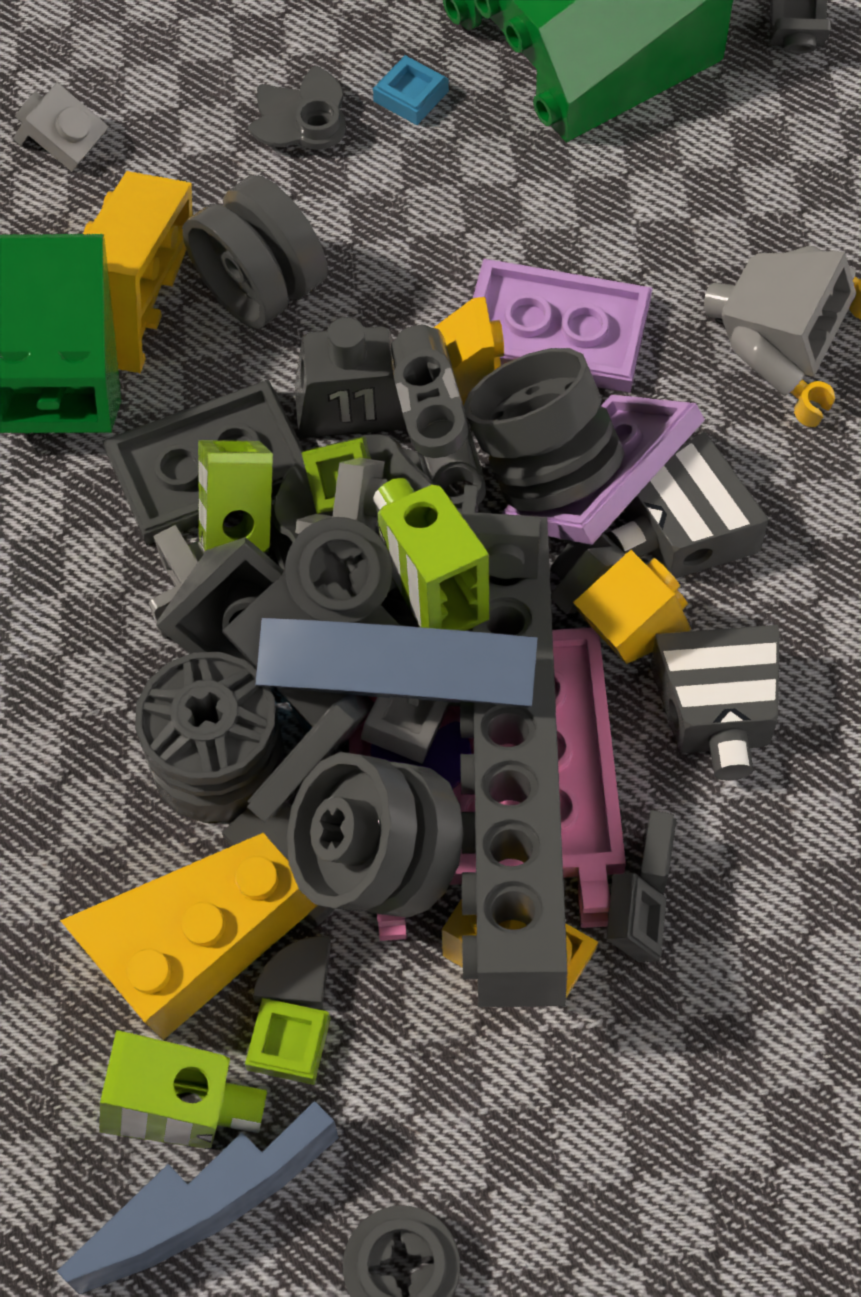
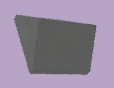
M246 537L206 550L158 619L156 626L189 654L223 652L246 660L253 666L222 633V630L284 573V570Z

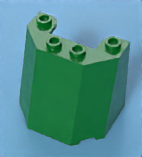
M443 0V5L450 20L456 25L461 24L467 30L479 27L482 22V16L491 18L504 33L510 47L517 53L521 52L537 69L536 96L533 98L535 112L545 126H552L567 143L720 62L725 55L733 0Z

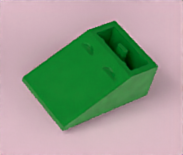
M104 234L0 235V433H111L122 399Z

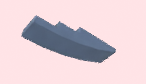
M262 618L255 686L382 698L400 697L454 703L463 701L529 708L532 706L538 637L395 625Z
M314 1101L263 1152L241 1132L189 1184L167 1164L65 1262L57 1272L80 1295L151 1268L212 1236L282 1189L339 1138L335 1121Z

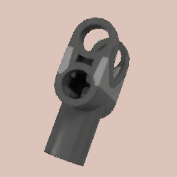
M424 324L408 327L399 332L397 338L391 343V354L395 365L394 381L412 445L418 453L423 472L435 485L441 486L444 490L448 485L456 481H470L473 485L478 486L479 505L486 495V483L470 426L465 415L445 338L439 329L431 328ZM464 494L449 497L456 508H462Z

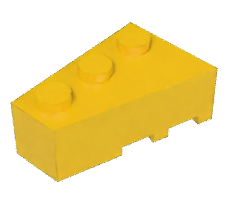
M126 171L114 191L107 192L102 209L94 222L89 221L85 226L83 234H104L117 361L118 369L141 374L146 360L145 353L142 352V336L145 328L157 330L162 317L161 310L153 308L161 285L173 287L186 252L182 226L187 219L193 216L191 182Z
M261 833L60 921L143 1022L164 1040L318 905H315L299 890L290 869L289 861L264 833Z

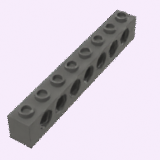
M541 517L538 578L514 577L503 579L489 576V620L467 630L538 637L531 707L460 701L461 738H474V754H461V795H475V812H461L464 832L462 854H476V872H462V916L477 915V935H462L463 980H478V1007L565 1006L567 950L547 517ZM503 744H513V745H516V746H514V747H503V746H500V745H503ZM513 800L519 802V804L503 805L499 802ZM505 859H516L522 861L523 864L506 866L499 862ZM508 920H517L525 923L527 926L517 930H510L501 927L499 924Z

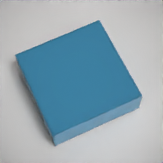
M404 55L373 88V100L380 106L418 125L449 92V78Z

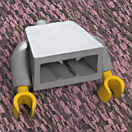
M806 246L787 253H758L749 259L736 285L712 283L707 288L704 298L705 314L707 317L723 320L734 353L782 395L786 396L791 393L798 399L794 407V414L797 420L807 427H817L823 418L819 408L813 406L809 401H814L823 409L829 411L834 404L835 394L833 388L825 382L814 381L807 384L802 378L804 375L815 376L848 309L855 317L861 320V278L855 277L856 270L848 265L845 252L823 251L815 246Z

